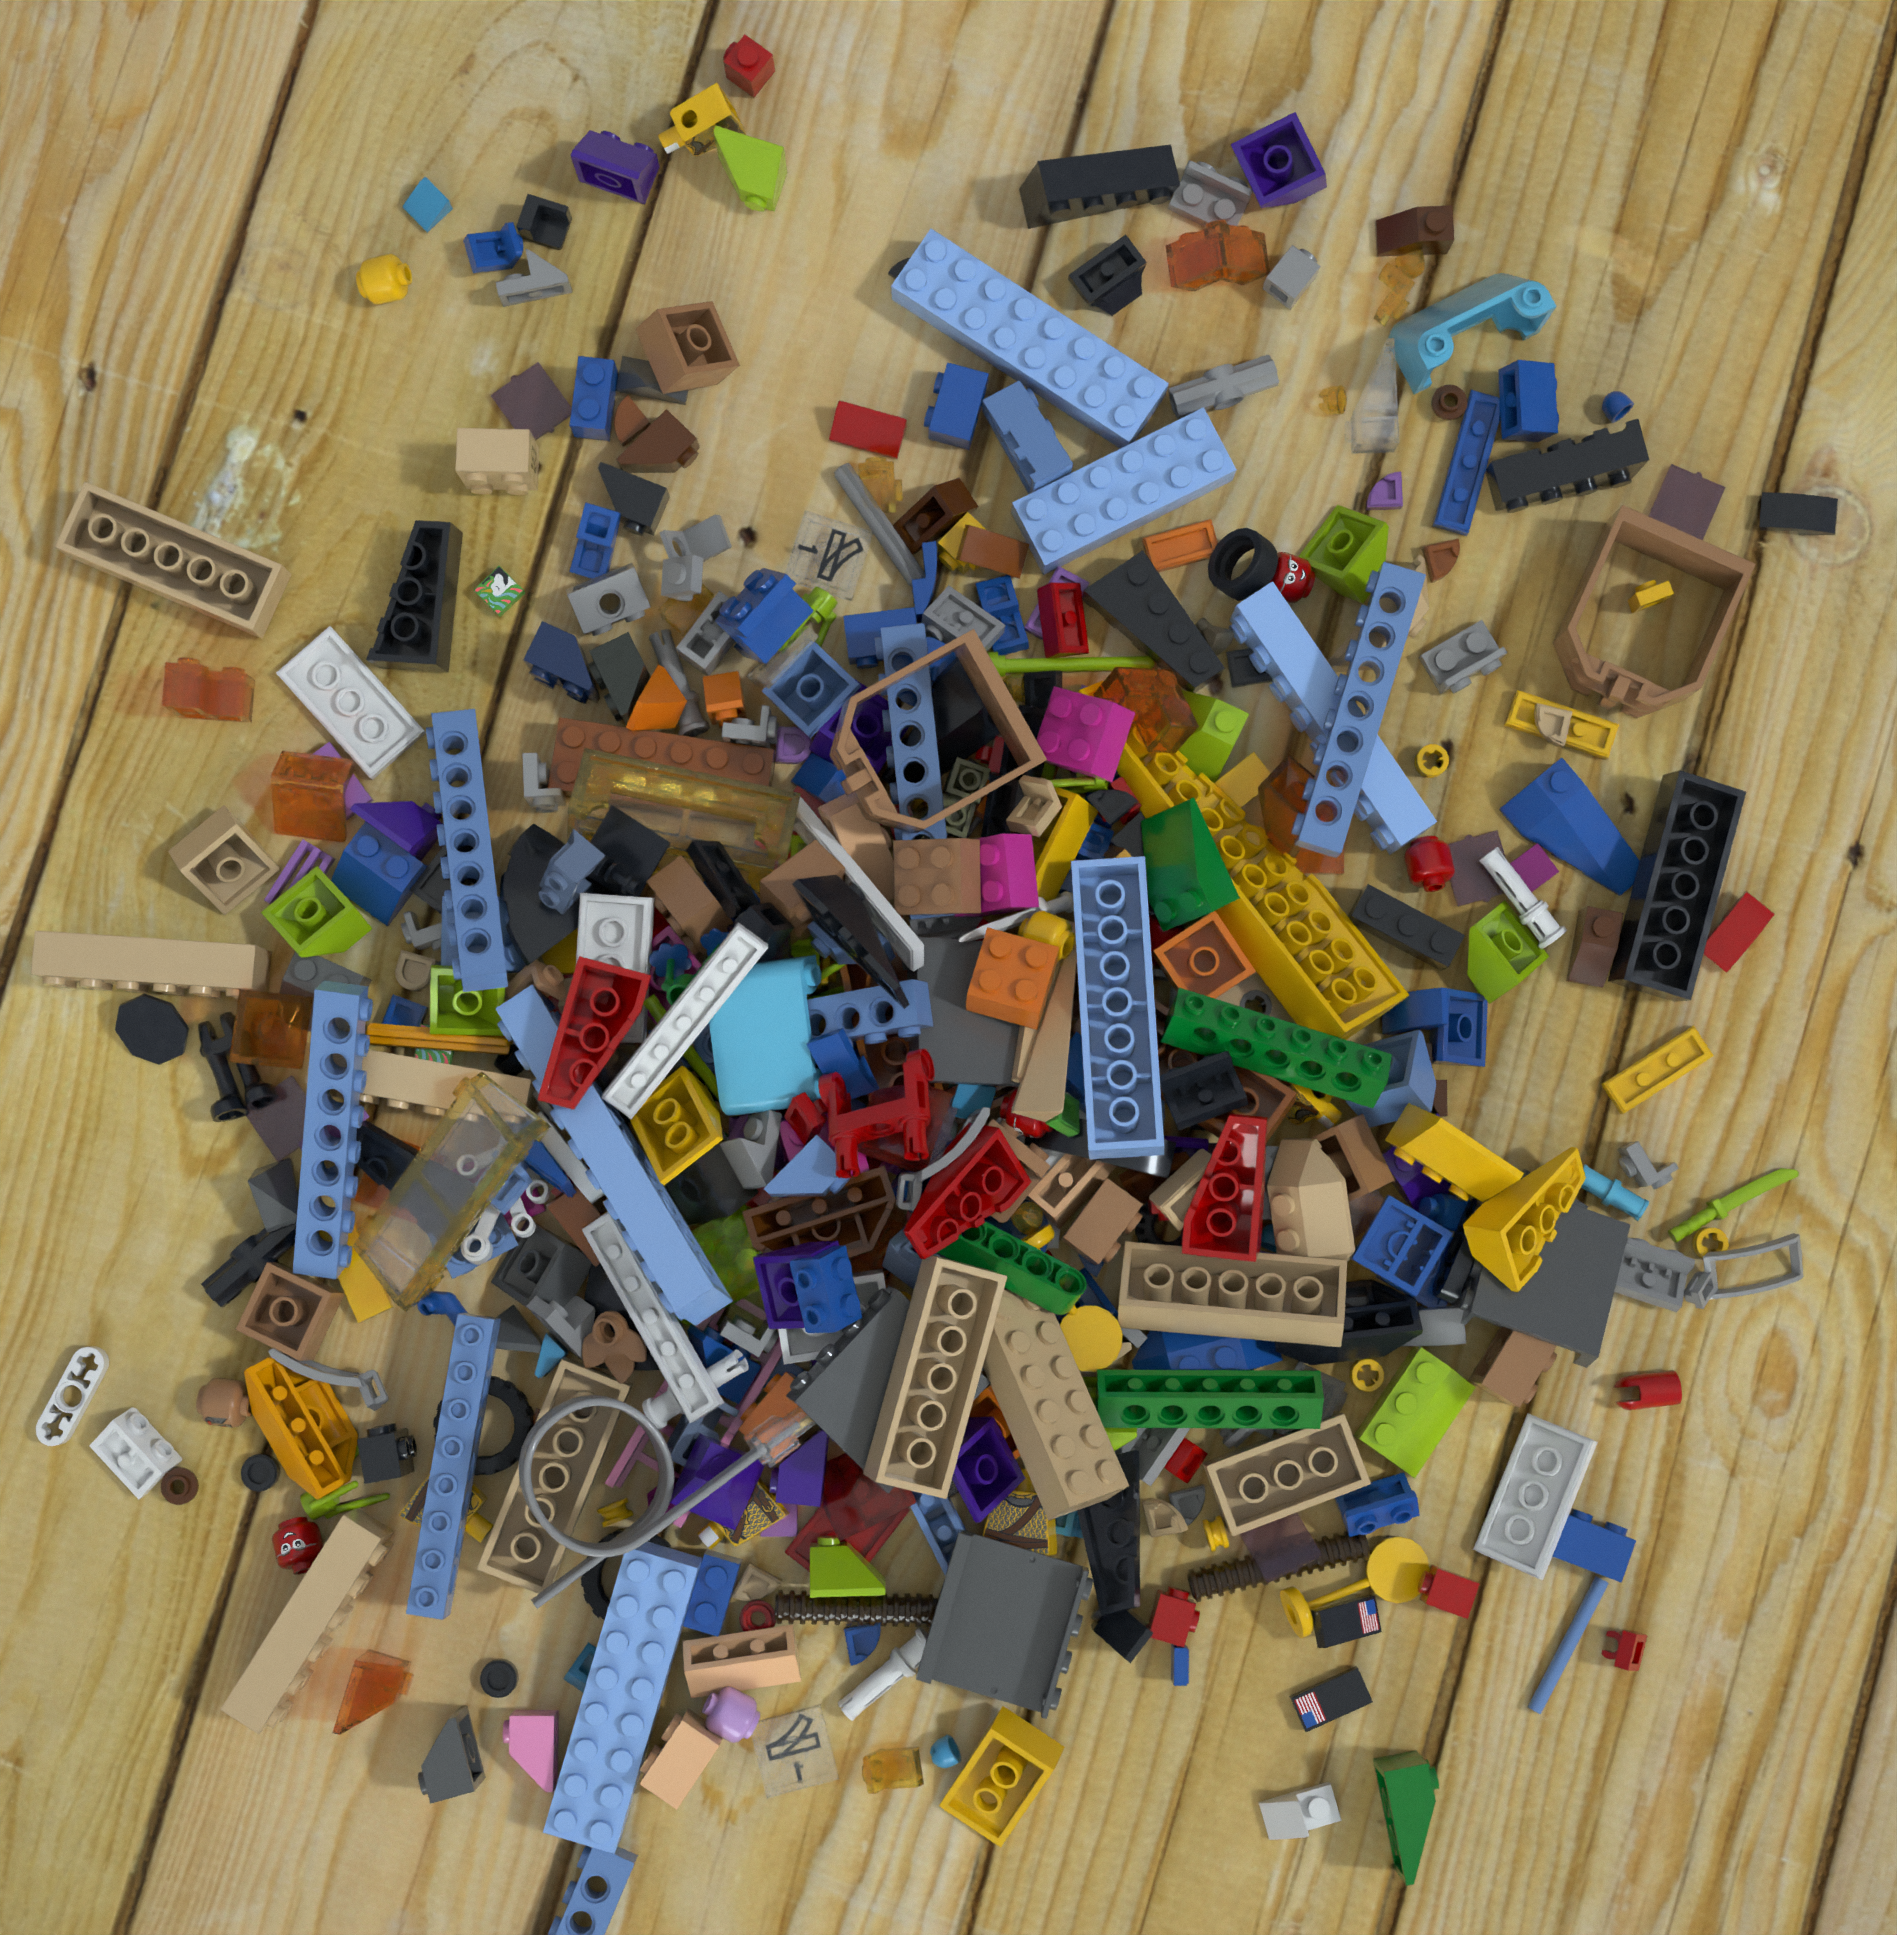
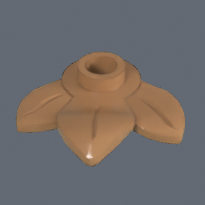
M606 1311L596 1318L592 1333L584 1338L582 1357L585 1368H593L605 1362L616 1380L622 1384L632 1375L635 1362L647 1360V1350L643 1339L639 1334L629 1329L627 1321L620 1313ZM610 1324L614 1328L615 1333L612 1332Z

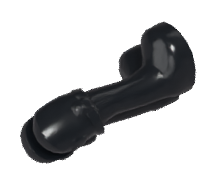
M225 1012L220 1015V1022L225 1034L222 1038L218 1039L216 1031L209 1021L198 1024L201 1043L200 1053L208 1061L220 1099L212 1104L210 1109L214 1122H225L244 1117L249 1114L248 1108L260 1110L279 1098L275 1086L270 1083H264L259 1075L247 1044L249 1038L247 1032L241 1028L232 1012ZM231 1054L245 1088V1101L237 1087L227 1060V1056Z

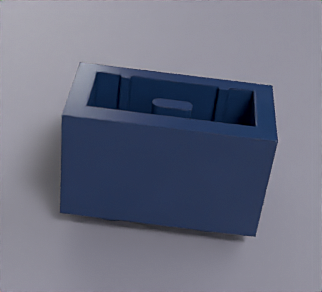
M542 621L523 659L530 669L529 673L535 677L534 680L550 689H554L555 685L562 687L563 690L567 691L566 695L580 703L586 704L588 700L598 703L600 695L588 666L584 650L577 638Z

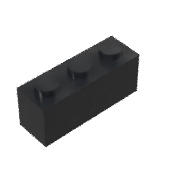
M1369 884L1361 890L1348 915L1355 926L1440 971L1449 967L1465 936Z

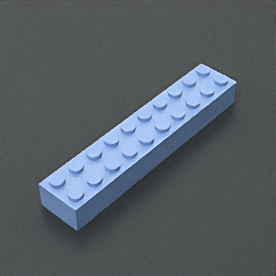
M530 985L495 1009L502 1019L497 1023L498 1027L508 1041L513 1040L519 1048L515 1055L526 1071L530 1069L537 1078L532 1081V1084L539 1094L561 1015L558 1011L556 1013L552 1011L555 1009L553 1003L534 985ZM597 1076L575 1110L551 1104L554 1109L550 1111V1114L561 1130L565 1128L572 1139L567 1142L572 1152L579 1160L583 1158L590 1169L585 1171L592 1185L596 1190L601 1189L608 1198L603 1202L611 1217L615 1221L619 1219L626 1230L622 1232L624 1240L633 1252L637 1250L643 1257L644 1261L640 1263L643 1272L652 1283L656 1281L663 1292L658 1296L663 1306L670 1314L674 1312L680 1321L686 1319L696 1326L733 1300L664 1185L659 1182L652 1165L619 1110L601 1098L605 1087Z

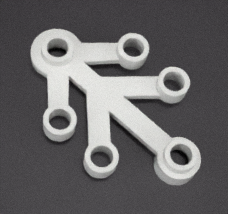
M513 1130L508 1133L503 1139L502 1147L480 1157L474 1155L465 1156L459 1164L461 1173L467 1179H477L484 1170L494 1167L497 1163L494 1155L498 1151L509 1157L512 1153L509 1149V1143L520 1130ZM470 1162H476L477 1169L472 1173L466 1172V1166ZM527 1168L526 1171L533 1182L526 1189V1194L533 1203L542 1204L549 1199L550 1189L538 1174ZM538 1186L544 1188V1193L540 1197L532 1196L534 1188ZM519 1197L509 1209L513 1218L511 1226L519 1237L526 1238L534 1233L536 1225L532 1217L527 1214L521 1197ZM489 1203L486 1204L474 1233L467 1235L461 1244L463 1256L467 1261L475 1265L487 1262L493 1253V1246L489 1241V1236L500 1212ZM522 1220L530 1222L528 1229L525 1231H519L517 1228ZM480 1241V1250L470 1252L469 1247L471 1243Z

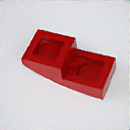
M1745 891L1708 936L1704 955L1727 973L1759 936L1775 913L1748 891Z

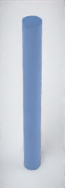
M1595 1576L1528 1708L1539 1714L1542 1713L1609 1584L1608 1582Z

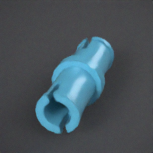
M1583 1165L1586 1179L1581 1188L1600 1198L1601 1204L1607 1207L1612 1205L1633 1217L1636 1221L1642 1217L1649 1204L1648 1200L1622 1187V1182L1616 1178L1612 1181L1589 1168L1588 1165Z

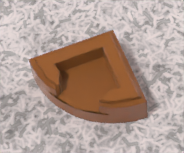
M629 395L621 401L615 413L614 425L617 437L624 447L651 424Z
M1459 538L1423 547L1422 551L1431 583L1444 578L1454 567L1460 551Z

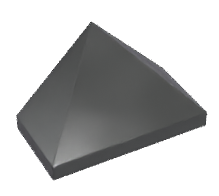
M622 356L616 392L686 405L689 390L663 394L649 361Z
M287 1158L255 1169L248 1179V1183L267 1232L295 1224L297 1222L299 1195L292 1160Z
M514 1304L496 1317L501 1318L496 1349L540 1353L543 1340Z

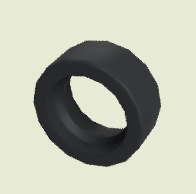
M1250 528L1236 529L1227 534L1213 550L1208 563V577L1213 586L1237 601L1245 600L1268 585L1272 580L1278 564L1277 550L1269 540L1257 531ZM1254 549L1253 559L1247 570L1239 577L1231 580L1233 568L1237 561L1246 552Z

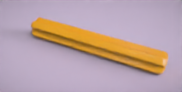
M370 1023L366 1029V1035L370 1036V1044L499 1055H507L511 1049V1041H508L505 1036L430 1034V1027Z

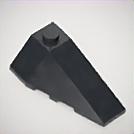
M958 657L947 666L932 685L941 776L951 770L956 757L965 760L1000 734ZM913 727L908 738L902 739L901 742L909 747L915 746L921 739V732ZM918 763L909 764L904 771L905 779L911 783L921 781L925 775L924 767ZM887 766L882 778L889 786L890 783L896 782L895 768H888Z
M838 875L797 879L792 885L813 922L903 1009L910 1005L871 917L862 902L866 897L861 889L852 881L847 885Z

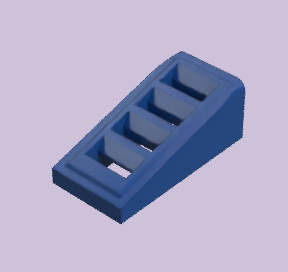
M525 1125L509 1143V1149L529 1166L528 1168L567 1197L572 1198L576 1194L573 1184L533 1129Z

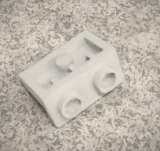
M134 1407L113 1419L90 1444L91 1449L138 1499L145 1496L168 1471L182 1461L181 1456L174 1450L172 1445Z

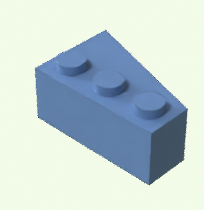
M1019 380L983 399L982 412L1027 493L1030 494L1070 474L1073 462L1058 441L1051 423L1047 418L1044 419L1039 411V403L1031 388L1025 389Z

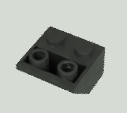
M629 632L590 650L589 652L594 661L588 664L600 689L607 688L609 694L605 695L604 699L617 722L623 719L626 725L638 698L651 678Z

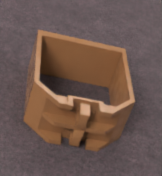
M1622 505L1605 523L1553 641L1571 690L1587 697L1591 689L1601 693L1597 705L1610 710L1617 703L1621 702L1623 706L1620 712L1636 719L1680 703L1690 697L1703 686L1756 564ZM1614 541L1724 590L1681 688L1673 691L1667 690L1612 663L1593 657L1584 650L1576 626Z
M974 629L850 697L842 706L829 754L837 770L840 771L842 769L847 777L840 783L847 796L853 792L856 793L860 801L856 804L865 820L915 834L1047 760ZM955 652L1019 767L923 821L897 813L850 727L857 705Z

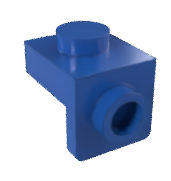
M513 222L505 223L500 231L467 234L463 240L473 273L512 269L522 256L524 248L522 237L516 232Z

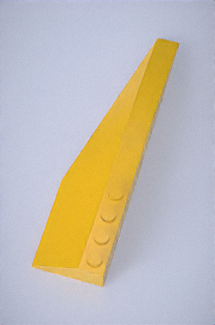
M1103 680L1078 691V693L1115 702L1135 712L1116 770L1142 805L1140 810L1145 818L1195 798L1240 897L1215 911L1253 968L1297 1025L1347 1040L1409 996L1408 992L1324 885L1312 873L1307 877L1295 866L1298 860L1288 851L1282 854L1267 840L1271 835L1261 826L1257 827L1249 824L1244 819L1245 811L1206 775L1201 773L1197 776L1186 765L1188 759L1180 751L1177 750L1173 753L1158 740L1161 734L1154 727L1141 724L1135 718L1137 712Z

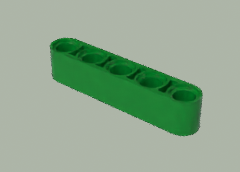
M986 1221L977 1228L971 1227L959 1234L958 1240L937 1252L951 1260L1006 1275L1007 1280L1004 1288L1058 1315L1070 1312L1086 1290V1279L1077 1269Z

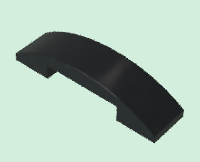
M1079 1118L1080 1131L1077 1135L1067 1137L1053 1128L1051 1132L1047 1131L1041 1138L1026 1136L1025 1145L1030 1146L1031 1143H1034L1041 1149L1089 1159L1087 1120ZM1164 1139V1155L1090 1160L1168 1179L1177 1143Z

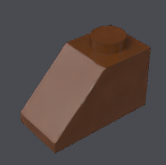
M1452 205L1414 207L1376 220L1377 257L1447 254L1454 242Z
M666 409L616 460L620 469L628 473H675L681 466L687 468L694 462L699 454L697 450L700 446L697 438Z
M956 478L933 486L892 526L913 555L922 550V543L936 541L945 535L967 512L972 514L979 506L961 479Z
M1590 906L1578 911L1566 981L1600 988L1604 987L1618 949L1624 913Z

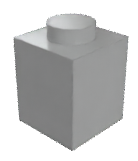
M1292 245L1266 277L1263 290L1291 310L1315 280L1321 266L1317 264L1316 258L1305 249L1299 250Z

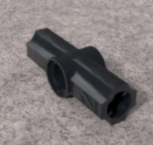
M296 1223L271 1232H267L264 1228L257 1235L254 1234L240 1243L231 1252V1258L201 1283L209 1297L220 1307H225L252 1282H258L266 1263H279L278 1259L295 1245Z

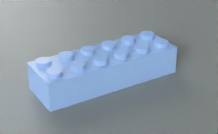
M1203 407L1012 502L1011 514L1026 543L1029 544V549L1042 574L1045 575L1055 570L1058 566L1061 567L1231 482L1237 469Z

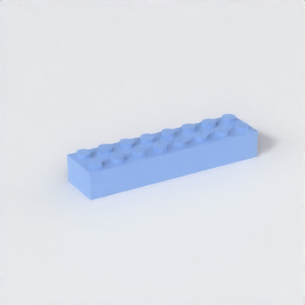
M933 229L929 230L891 285L893 301L1014 380H1020L1023 386L1031 388L1034 393L1118 448L1135 442L1166 396L1168 382Z
M1272 581L1236 605L1230 618L1232 625L1229 626V629L1234 632V638L1238 643L1242 644L1245 642L1247 647L1253 650L1254 653L1249 655L1253 666L1259 673L1265 671L1266 674L1270 675L1272 678V684L1269 685L1271 692L1280 703L1286 702L1292 711L1289 715L1292 723L1299 732L1305 730L1312 741L1310 748L1315 755L1318 744H1325L1329 731L1324 730L1323 726L1329 708L1336 709L1339 696L1334 695L1338 676ZM1355 701L1348 702L1347 707L1351 715L1355 717L1365 716ZM1377 734L1354 814L1360 821L1366 820L1373 830L1370 835L1376 846L1381 851L1386 849L1389 855H1391L1427 831L1437 820ZM1346 735L1337 737V745L1342 751H1354L1355 744L1352 738ZM1332 770L1333 772L1330 773V777L1335 786H1343V775L1337 770Z
M1145 856L1071 861L1089 1159L1164 1155Z
M648 1541L623 1555L543 1833L615 1854L626 1824L641 1772L639 1769L644 1762L703 1558Z

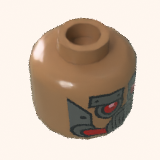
M226 1378L211 1379L198 1392L196 1401L197 1412L202 1415V1419L208 1425L229 1428L241 1426L246 1417L252 1415L246 1383L242 1380Z

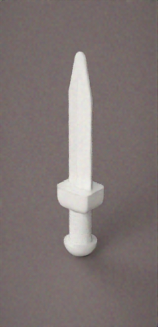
M1062 892L1059 898L1048 902L1043 897H1038V908L1028 909L985 924L961 936L958 941L966 942L982 939L985 937L987 927L1005 931L1020 926L1024 919L1030 918L1040 910L1054 915L1063 911L1071 913L1074 911L1073 893Z

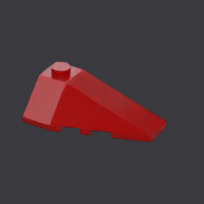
M581 956L578 957L538 1095V1101L571 1110L576 1109L642 1012L651 975Z
M1240 1114L1229 1115L1184 1217L1182 1254L1256 1262L1261 1248L1268 1117Z
M969 1122L946 1148L943 1156L961 1140L972 1123ZM984 1125L973 1142L960 1156L947 1167L932 1175L903 1230L921 1259H927L958 1240L959 1234L967 1229L981 1226L985 1223L984 1219L993 1213H1002L1010 1208L1032 1182L1000 1128Z

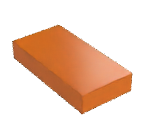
M1211 519L1142 539L1145 554L1158 573L1209 559L1218 544Z

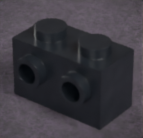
M396 1423L376 1426L367 1429L368 1436L357 1439L364 1484L400 1478L415 1471L412 1457L417 1456V1446L414 1435H408L407 1428L397 1430Z

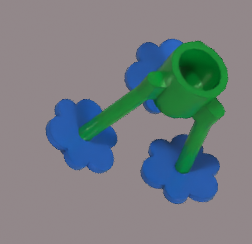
M713 928L709 934H704L701 937L700 942L707 949L708 958L694 975L684 974L685 970L691 968L692 961L687 957L688 949L683 944L671 946L669 943H663L660 945L659 950L653 951L650 954L649 962L653 967H656V975L665 977L661 988L667 992L666 997L671 1006L728 936L729 932H721Z

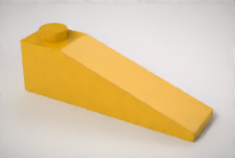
M1570 1147L1484 1202L1463 1224L1472 1256L1511 1291L1519 1292L1538 1271L1543 1261L1539 1254L1546 1241L1553 1242L1557 1234L1554 1226L1561 1212L1568 1213L1586 1179L1578 1148Z

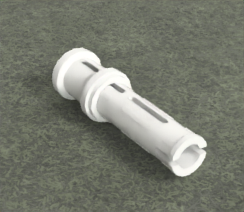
M1496 847L1479 860L1521 914L1519 915L1520 923L1522 925L1527 924L1540 941L1538 944L1540 949L1547 947L1567 931L1566 927L1559 926L1547 910L1549 905L1546 901L1537 900L1519 874L1501 853L1499 847Z
M734 1350L730 1355L706 1369L716 1389L739 1374L749 1370L746 1358L738 1361V1358L743 1356L739 1350ZM669 1386L667 1391L655 1399L648 1398L642 1403L645 1416L659 1430L667 1426V1421L679 1413L684 1414Z
M919 1627L916 1629V1635L900 1649L895 1647L891 1650L890 1659L837 1702L839 1707L842 1708L843 1713L851 1721L904 1676L908 1678L917 1673L916 1668L919 1667L928 1633L923 1628Z

